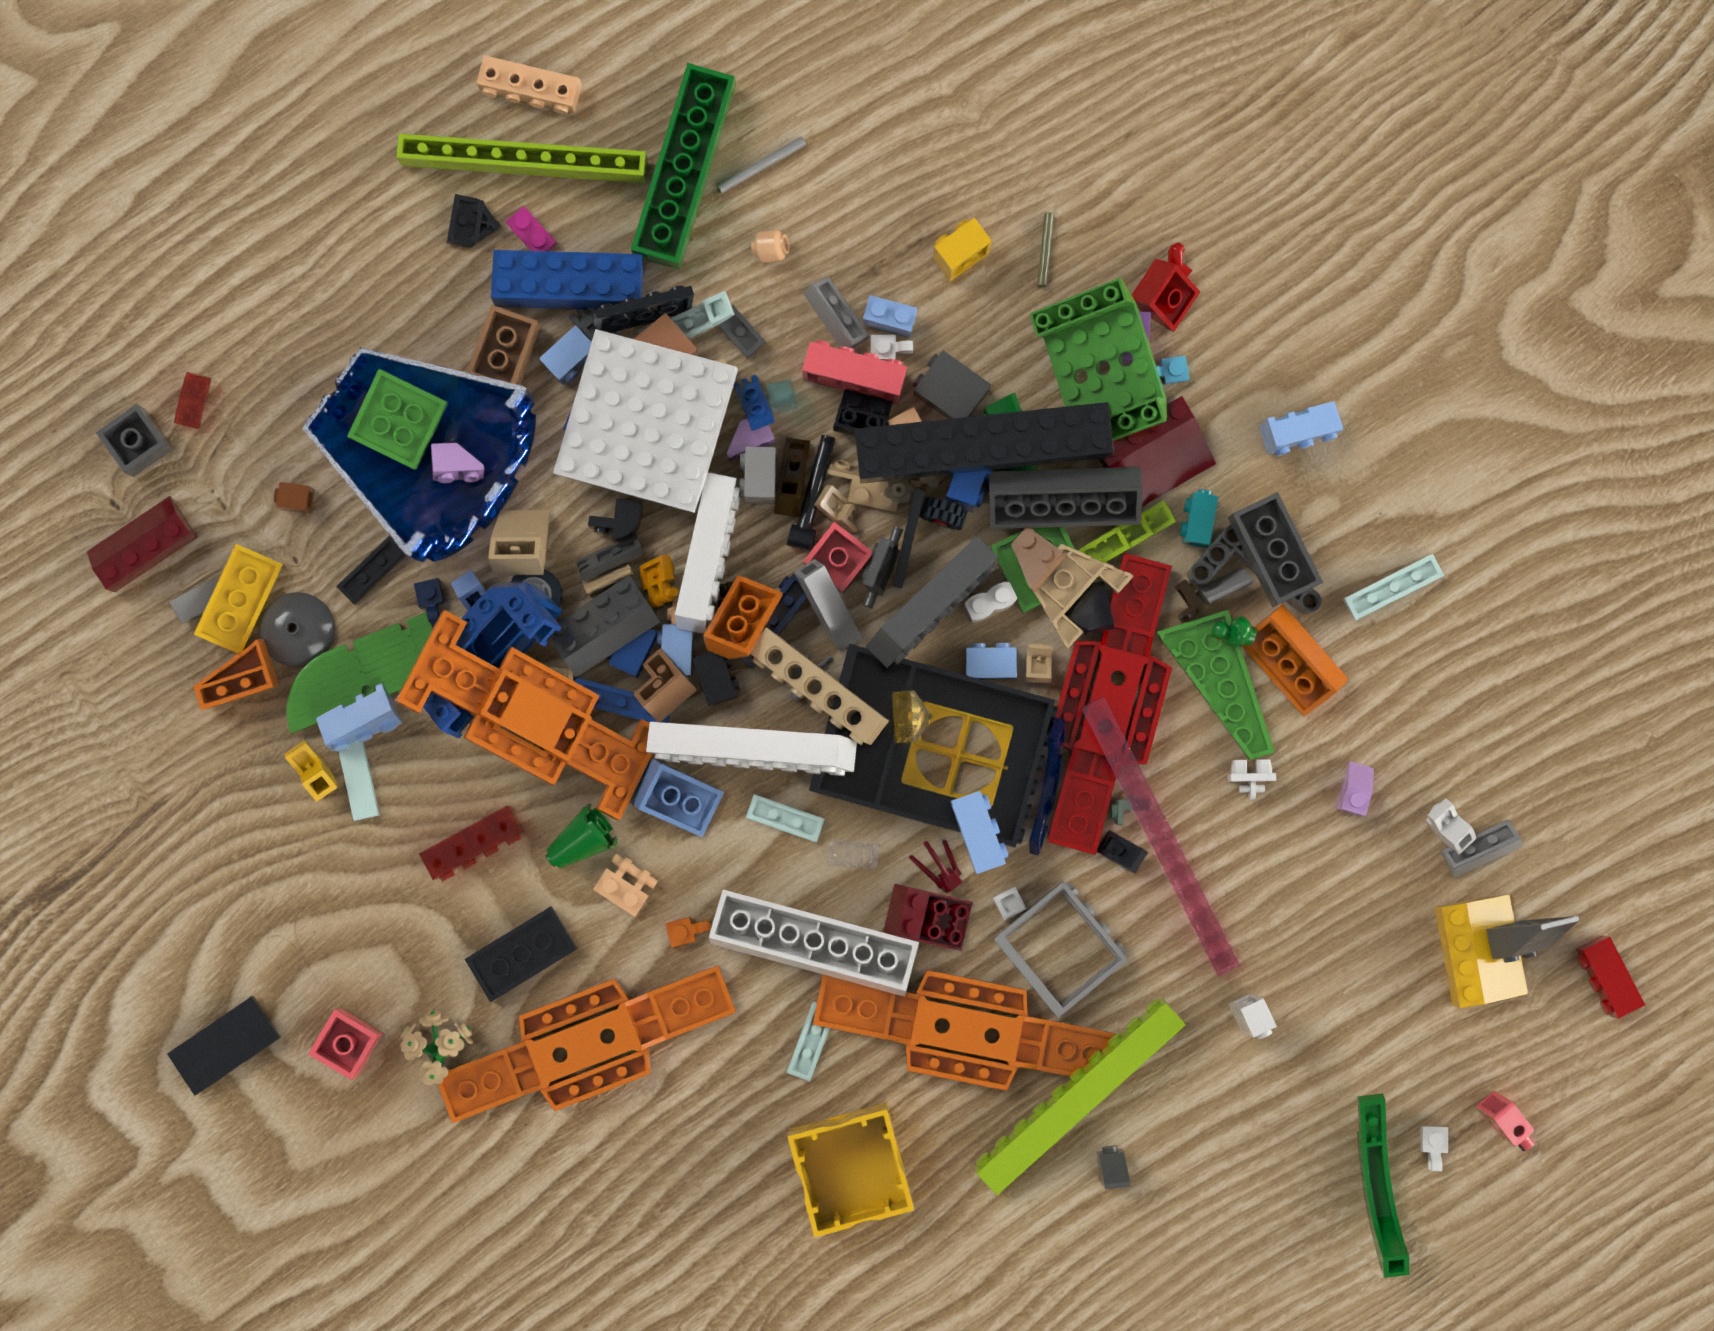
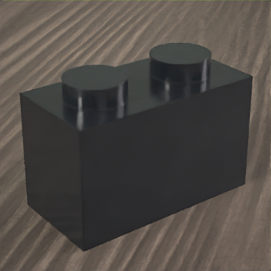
M713 652L692 658L709 707L738 698L736 692L740 691L736 676L732 678L728 670V668L732 667L730 659Z

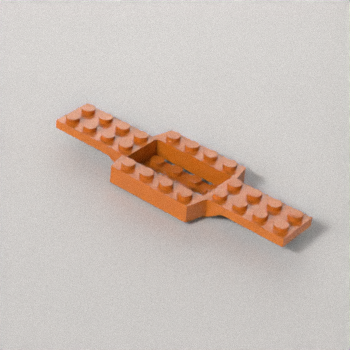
M719 965L632 999L629 998L618 980L614 978L520 1015L519 1022L522 1042L448 1070L447 1077L443 1078V1083L438 1084L452 1124L539 1090L553 1110L558 1111L651 1074L649 1047L734 1014L736 1009ZM620 1004L618 1009L542 1039L536 1041L531 1039ZM604 1029H611L615 1033V1039L612 1043H604L601 1040L600 1034ZM558 1047H562L567 1051V1059L563 1062H557L553 1058V1051ZM635 1050V1052L630 1053L623 1057L617 1058L600 1066L594 1067L592 1069H589L587 1071H584L582 1073H579L577 1075L571 1076L569 1078L549 1085L551 1081L557 1080L559 1078L580 1071L582 1069L603 1062L605 1060L626 1053L628 1051Z
M926 969L916 992L906 991L905 997L823 975L813 1025L906 1044L907 1071L1006 1091L1018 1067L1071 1076L1076 1069L1080 1067L1083 1069L1095 1052L1099 1050L1102 1052L1108 1046V1041L1117 1034L1028 1016L1026 989ZM925 996L1018 1014V1016L1013 1018L929 1001ZM940 1018H945L949 1021L950 1027L945 1033H939L935 1029V1022ZM990 1028H994L999 1032V1039L995 1043H989L985 1040V1032ZM920 1043V1044H925V1045H930V1046H935V1047H940V1048H945V1049L960 1051V1052H964V1053H969V1054H974V1055H979V1056H984V1057H989V1058L1004 1060V1061H1007L1008 1063L1000 1062V1061H995V1060H990V1059H985V1058H980V1057H975V1056H970V1055H965V1054H960V1053H955V1052H950V1051H945V1050H940V1049H935V1048H930V1047H925V1046H920V1045H918V1044Z

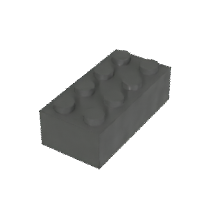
M1278 492L1228 517L1272 608L1323 583Z
M629 575L558 621L562 628L559 632L555 630L550 638L564 662L573 674L578 677L660 623V620Z

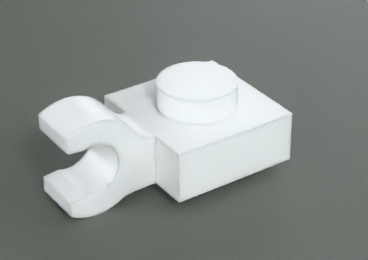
M871 335V353L878 355L879 359L884 361L896 359V354H913V341L896 342V335Z
M1421 1126V1152H1428V1170L1442 1171L1441 1153H1448V1127Z

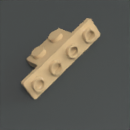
M844 460L831 461L828 474L852 479L848 502L892 512L897 511L898 504H894L892 499L887 498L884 494L885 488L888 487V481L860 484L858 466L851 465ZM920 478L907 479L908 483L913 486L911 492L914 493L915 488L919 487L925 489L924 495L926 494L928 483H921Z

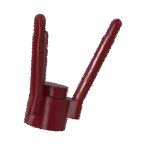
M947 840L942 841L951 867L947 868L929 842L925 841L924 846L941 870L937 874L940 879L913 855H910L909 859L935 882L939 889L944 888L946 893L963 883L960 878L962 873L957 867Z

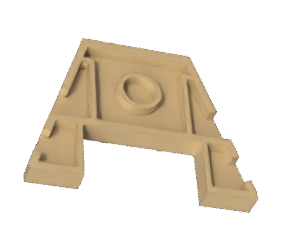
M1061 544L1058 549L1066 557L1034 594L1062 643L1069 649L1083 631L1064 615L1097 577L1118 594L1133 578V575Z

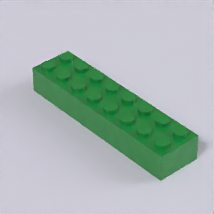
M687 63L630 249L632 254H642L643 259L646 261L681 270L736 89L735 76Z

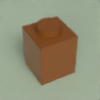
M279 482V488H276L274 492V502L276 507L281 510L311 514L315 489L307 485Z

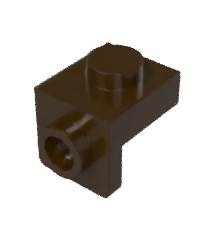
M1185 579L1174 587L1188 606L1187 609L1177 615L1179 620L1184 616L1189 620L1200 612L1197 607L1203 604L1198 597V594H1200L1198 588L1192 581L1188 583Z

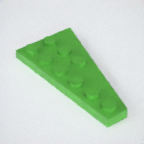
M1225 610L1156 632L1246 757L1252 760L1274 753L1240 646L1236 647L1228 644L1226 638L1216 639L1212 633V627L1218 621L1226 622L1228 626L1231 624L1232 620L1229 611Z

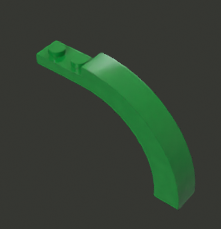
M1383 1093L1357 1096L1359 1121L1357 1141L1360 1170L1370 1229L1380 1268L1384 1278L1410 1275L1409 1253L1398 1220L1389 1170L1385 1097Z

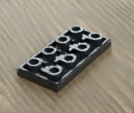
M251 996L167 1053V1055L194 1096H196L273 1044L281 1036L256 998Z

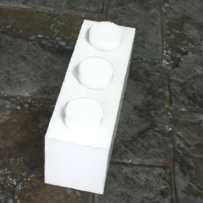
M1248 994L1228 1004L1241 1032L1253 1038H1265L1272 1034L1271 1029L1277 1027L1262 997Z

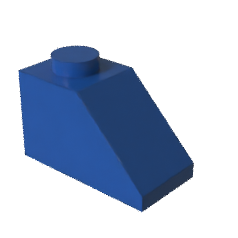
M653 629L646 631L608 656L607 658L610 659L608 664L638 678L643 668L642 664L647 660L655 644L658 632Z

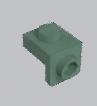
M1127 795V799H1116V804L1111 805V819L1115 820L1116 825H1123V810H1148L1149 800H1142V795Z

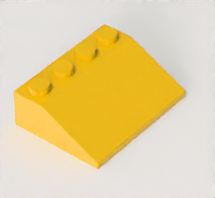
M1509 894L1434 907L1452 1006L1464 1008L1528 994L1521 955L1518 961L1504 963L1503 958L1492 959L1486 930L1514 922Z

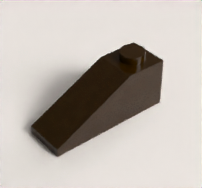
M786 437L775 495L774 514L799 517L810 449V441Z

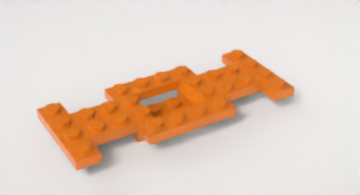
M443 610L395 702L418 714L421 712L430 692L450 701L474 715L463 737L464 739L552 786L556 784L565 764L607 786L596 810L617 821L620 820L652 757V753L646 752L650 723L643 719L639 720L630 740L624 738L591 719L590 714L600 695L515 648H509L500 667L497 668L457 646L456 643L467 622ZM501 726H503V727H505L506 729H508V730H510V731H512V732L518 734L519 736H521V737H523V738L529 740L530 742H532V743H534V744H536V745L542 747V748L545 749V750L543 751L542 749H540V748H538V747L532 745L531 743H529V742H527V741H525V740L519 738L518 736H516V735H514V734H512V733L506 731L505 729L501 728Z

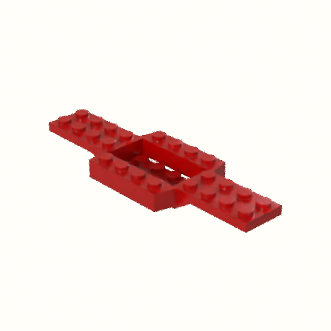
M1123 553L1119 570L1132 574L1133 578L1118 594L1113 590L1110 608L1114 629L1102 631L1100 642L1075 641L1073 643L1057 703L1056 718L1052 722L1050 729V740L1069 750L1070 755L1047 838L1049 843L1096 855L1121 764L1146 765L1148 762L1173 668L1150 655L1172 565ZM1100 651L1102 656L1079 740L1075 741L1098 652ZM1145 665L1144 671H1143V675H1142V679H1141L1140 686H1139V690H1138V694H1137V698H1136V701H1135L1133 713H1132V716H1131V720H1130L1128 732H1127V735H1126L1124 747H1123V750L1121 751L1122 745H1123V741H1124V738H1125V734H1126V730H1127V726H1128V723H1129V719H1130L1132 707H1133V704H1134L1136 692H1137V689H1138V685H1139L1141 673H1142V670H1143V666ZM1114 671H1121L1125 675V681L1122 685L1117 686L1111 682V674ZM1103 719L1109 720L1112 724V730L1108 734H1102L1098 730V723Z

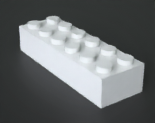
M707 473L675 612L677 629L704 634L715 616L713 603H718L720 595V582H718V579L723 580L725 573V558L723 556L728 557L731 544L729 542V533L734 532L736 522L734 509H739L741 499L740 487H737L736 478Z

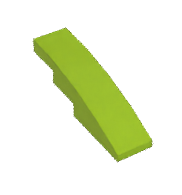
M1163 500L1141 513V525L1117 526L1077 551L1107 563L1176 523L1177 520L1166 501Z

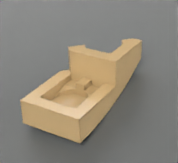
M826 485L814 505L838 525L851 533H855L857 525L853 523L852 511L855 510L854 504H848V500L833 485Z

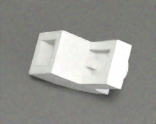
M1445 798L1441 803H1437L1432 807L1426 819L1427 824L1458 855L1477 839L1473 828L1458 816L1454 805Z

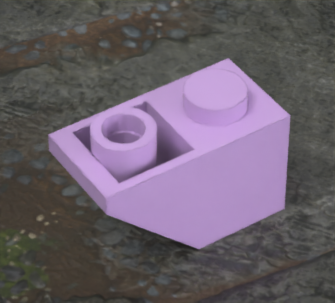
M431 444L433 481L451 483L454 480L475 482L483 479L484 465L459 444Z

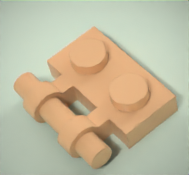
M616 854L611 862L619 867L618 870L614 873L606 868L593 890L636 917L649 897L641 889L644 885L654 889L658 880L650 876L651 873L646 869L643 871L633 865L632 860L626 857L624 859ZM626 872L638 879L635 885L622 878Z

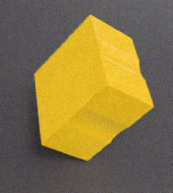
M887 1103L789 1129L787 1137L796 1171L803 1184L805 1205L814 1238L851 1228L864 1221L881 1220L914 1211L913 1200Z

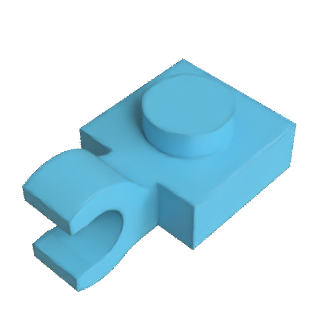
M1186 355L1161 359L1160 366H1156L1160 378H1163L1164 385L1188 382L1190 380Z

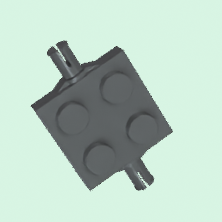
M893 526L889 540L881 537L880 542L875 544L872 550L873 560L871 565L867 566L863 573V584L868 588V594L863 606L873 609L877 595L883 596L900 553L898 542L903 529Z

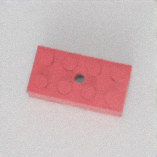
M816 340V343H809L802 369L803 380L840 390L847 389L893 401L892 403L899 405L907 372V366H903V362L896 359L880 360L878 355L865 352L864 355L854 353V349L840 346V349L830 347V343L822 340Z

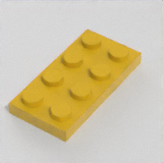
M235 543L193 634L237 654L242 652L283 564Z

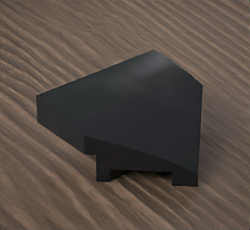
M455 194L446 244L472 248L500 228L501 225L494 219L483 200Z
M1104 581L1092 583L1064 614L1086 636L1088 633L1114 629Z

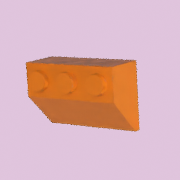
M737 575L703 635L707 650L728 659L748 657L783 593Z

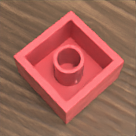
M833 522L803 563L806 565L815 559L823 564L837 591L844 595L872 559V551Z
M338 1008L331 1014L308 1055L353 1080L360 1075L384 1033L343 1008Z

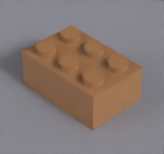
M491 305L467 369V377L471 381L517 396L542 329L540 323L537 320Z

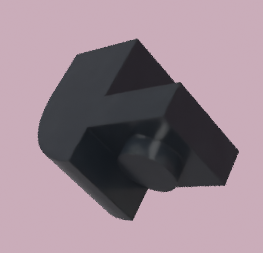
M616 499L614 518L589 515L588 526L594 529V533L608 535L609 531H612V539L614 541H621L634 535L639 529L642 520L643 504L641 501Z

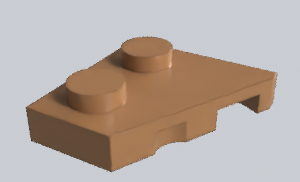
M1025 528L1011 544L1026 581L1034 593L1066 557L1061 550L1031 528Z

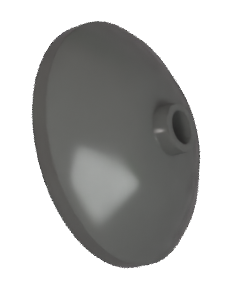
M294 592L282 595L269 604L262 615L259 634L260 639L265 640L269 655L274 660L287 666L302 667L306 666L318 655L329 650L334 639L335 624L330 610L320 599L307 593ZM295 623L297 626L296 631L290 632V625Z

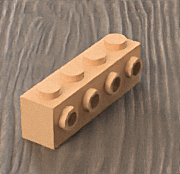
M485 55L483 56L476 83L482 94L488 97L495 98L499 95L506 97V100L513 103L524 101L528 102L532 107L543 109L544 106L553 108L555 112L560 114L575 113L582 88L578 77Z

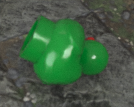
M1243 616L1234 619L1229 626L1226 622L1218 621L1212 627V633L1216 639L1226 638L1228 644L1236 647L1243 644L1250 646L1257 634L1256 628L1251 626L1250 621Z

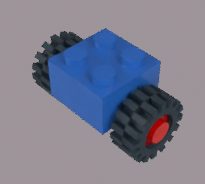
M992 470L954 474L946 499L941 500L936 497L926 496L919 517L945 528L962 530L968 511L973 513L975 506L980 508L985 493L981 486L982 483L988 484L989 474H991Z

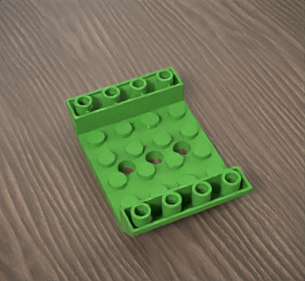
M1117 278L1029 313L1036 336L1044 338L1065 407L1108 402L1113 441L1167 421L1166 395L1137 304L1122 278ZM1129 352L1133 357V361L1129 366L1125 367L1122 363V356ZM1103 361H1107L1110 365V370L1106 375H1102L1099 371V366ZM1080 370H1085L1087 372V380L1080 384L1077 380V374Z

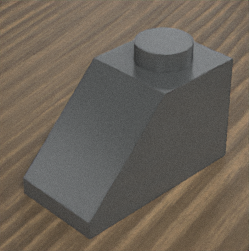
M1116 1145L1104 1146L1102 1151H1097L1099 1179L1104 1189L1131 1187L1124 1151L1117 1149Z

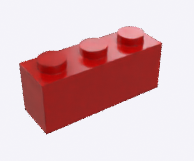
M1602 935L1576 948L1579 954L1577 956L1578 963L1584 970H1587L1590 979H1588L1589 984L1594 992L1599 993L1602 999L1600 1005L1606 1015L1619 1019L1645 1006L1610 936Z

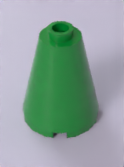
M592 804L583 807L547 847L548 854H546V858L553 867L564 868L610 850L618 844L617 837L612 838L610 831L613 830L611 824L602 812L596 810V808L590 809Z

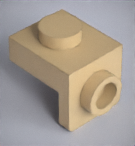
M1044 643L1028 644L1025 682H1051L1052 645Z

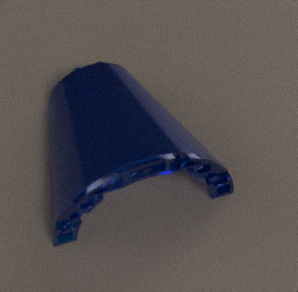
M360 347L357 353L350 358L349 364L344 371L337 376L334 392L325 394L322 397L319 406L307 418L306 424L302 429L405 554L420 562H424L426 559L432 562L446 559L473 542L474 539L470 536L480 527L486 529L491 524L516 488L519 481L514 477L520 464L526 467L534 441L536 415L531 412L534 406L532 395L527 388L521 385ZM378 369H382L448 402L417 470L347 437ZM431 444H459L484 465L483 479L475 482L454 480L451 483L433 481Z

